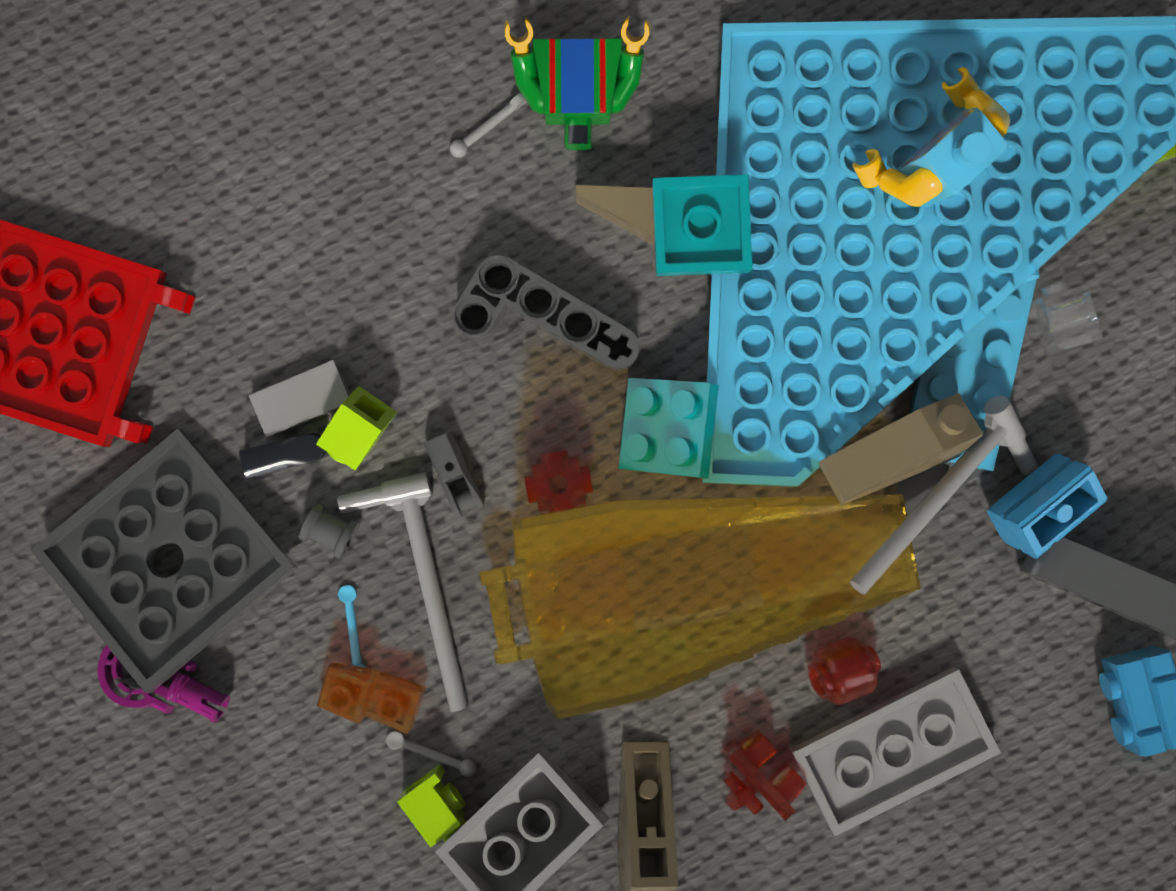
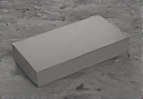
M331 360L249 395V398L266 438H271L338 410L350 393L337 362Z

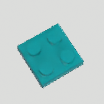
M749 174L652 179L656 276L750 273L753 270Z
M628 378L618 469L708 479L719 385L706 382Z

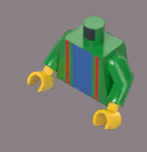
M630 16L624 20L621 36L627 45L623 47L622 38L533 39L532 48L528 44L533 37V28L527 17H525L527 31L522 37L512 36L508 20L505 22L504 33L506 40L510 45L514 46V49L511 51V59L516 86L534 112L545 114L546 125H564L565 149L576 151L591 149L592 125L610 124L611 114L624 110L640 84L644 50L640 47L648 40L650 34V23L647 19L644 27L645 32L639 37L632 36L627 30Z

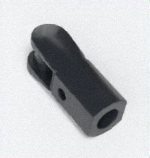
M311 433L240 450V462L246 479L323 458L327 451L316 445L321 435Z

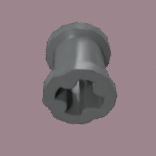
M317 502L302 525L299 539L304 542L313 540L334 551V557L341 560L348 552L359 530L360 523L355 520L346 522L325 511V505Z

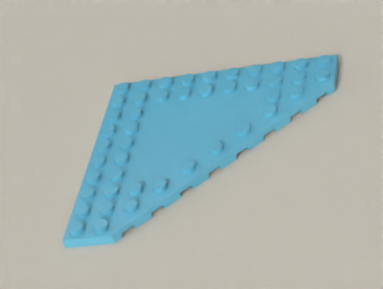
M1176 16L723 23L716 175L749 174L753 270L750 273L712 274L707 383L717 384L719 389L709 478H703V483L799 487L820 468L819 462L841 449L1176 145ZM961 67L967 68L980 90H984L1009 114L1010 126L1003 137L1009 144V148L956 195L925 209L922 206H910L882 191L879 186L874 188L863 187L852 166L853 163L858 165L869 163L865 152L869 149H876L879 151L887 170L889 168L897 170L961 111L965 110V107H955L942 88L943 82L948 86H953L962 80V76L957 70Z

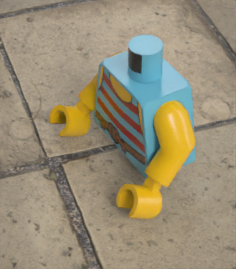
M961 67L957 70L962 76V80L953 86H948L943 82L942 88L955 107H965V110L961 111L897 170L894 168L887 170L879 151L876 149H869L865 152L869 163L865 165L853 163L852 166L863 187L874 188L879 186L882 191L910 206H922L925 209L956 195L1009 148V144L1003 138L1010 126L1009 114L984 90H980L967 68Z

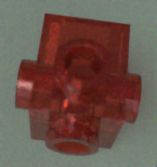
M567 450L540 454L541 464L531 465L533 475L524 476L529 504L537 502L539 512L549 510L551 519L577 515V505L586 504L585 494L593 493L589 465L580 467L578 457L569 459ZM556 475L563 476L568 483L566 491L562 494L552 492L549 487L551 478Z

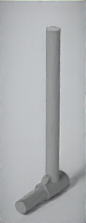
M996 396L986 402L984 405L986 413L984 435L964 452L850 580V584L855 590L861 594L867 593L997 445L1008 447L1021 474L1030 475L1039 467L1025 440L1026 432L1008 397Z
M422 472L384 481L378 487L338 496L337 501L341 514L386 504L387 507L389 506L396 511L403 510L450 712L466 709L468 704L421 506L426 505L429 498L433 496L428 473Z

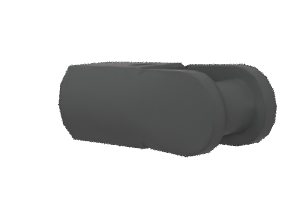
M453 431L425 442L424 446L456 518L463 517L462 512L475 506L479 509L484 508L482 497ZM464 477L469 489L454 495L449 483Z

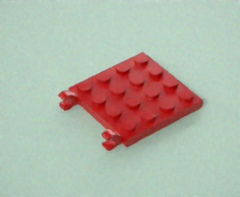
M0 219V414L102 447H111L114 436L134 443L148 444L153 430L152 426L120 417L157 304L190 314L196 297L163 286L167 273Z

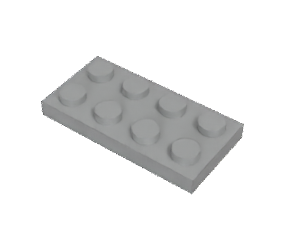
M955 667L790 748L834 837L1001 754L960 670Z

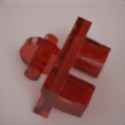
M760 730L750 734L739 744L733 739L723 748L728 753L727 757L746 777L741 781L733 771H730L723 778L724 783L732 790L725 800V804L732 811L738 810L745 805L753 815L759 813L764 807L755 796L759 791L785 821L796 812L791 802L798 797L807 783L788 762L770 778L767 777L760 767L777 750Z

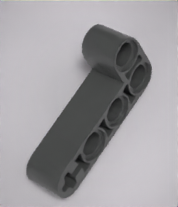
M491 255L482 261L453 311V322L456 328L470 340L482 341L489 338L495 332L507 310L612 371H624L630 368L635 363L640 351L639 340L636 334L629 328L503 255ZM499 268L508 270L512 274V279L506 288L495 290L487 285L488 276L493 270ZM540 291L547 293L552 299V304L546 312L535 314L527 309L526 302L531 294ZM475 307L485 309L488 312L486 324L478 330L467 329L464 325L465 314ZM574 315L586 316L592 324L591 331L584 337L576 338L571 336L565 329L566 322L570 317ZM600 325L608 328L604 332L603 337L610 342L617 343L620 338L627 341L626 350L631 353L628 358L621 355L616 361L612 360L609 357L611 349L600 341L598 342L597 350L588 347L597 338Z
M1064 537L1058 542H1054L1052 547L1037 559L1026 555L1020 572L1148 627L1156 634L1159 633L1176 640L1175 583Z

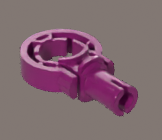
M107 645L100 655L97 667L99 684L107 697L119 705L132 708L154 707L166 714L171 713L175 706L155 696V693L169 701L178 703L208 718L213 723H217L224 712L209 705L208 701L219 707L227 708L229 705V695L197 681L180 670L152 693H145L142 689L135 690L129 684L120 682L117 686L124 692L130 693L125 697L117 689L113 680L124 678L122 674L123 665ZM189 661L182 668L195 672L197 664ZM170 679L174 680L170 687L166 685ZM144 695V698L142 700H138V696Z

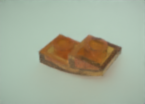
M332 662L328 665L317 706L357 724L366 716L408 734L415 723L426 687L381 671Z

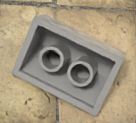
M539 752L436 851V854L468 891H536L604 826L609 817L576 780Z

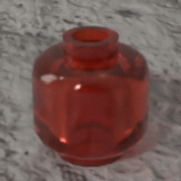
M851 636L815 650L811 659L812 664L808 666V677L816 694L823 700L828 699L836 705H843L872 693L878 684V672L881 670L880 659L876 651L871 646H865L860 640Z

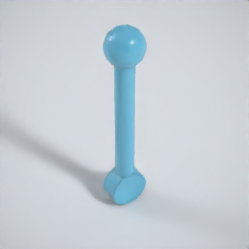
M345 585L339 589L338 597L341 602L345 603L352 657L349 675L352 679L360 681L365 678L367 669L361 663L354 600L357 597V591L353 586Z

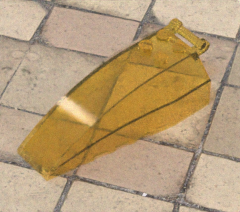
M903 494L865 495L844 505L840 504L836 496L617 500L596 502L513 518L515 564L479 571L481 585H486L497 642V648L493 649L495 663L506 664L532 658L547 709L557 719L655 698L709 676L708 673L734 662H743L753 658L754 654L779 644H787L799 639L798 636L823 626H831L847 619L849 615L865 612L919 590L921 587L912 542L866 594L859 593L850 584V580L906 519L907 513ZM518 579L529 642L516 644L504 583Z

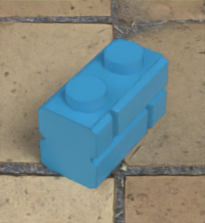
M1055 453L989 507L987 514L1001 539L1006 544L1018 550L1021 549L1023 553L1037 559L1051 548L1054 542H1058L1107 501V496L1094 470L1090 466L1076 460L1072 461L1068 457Z
M1150 646L1101 659L1104 673L1099 674V683L1105 697L1113 702L1116 717L1111 719V728L1117 742L1124 746L1125 749L1145 757L1166 752L1167 749H1176V668L1171 651L1157 646Z

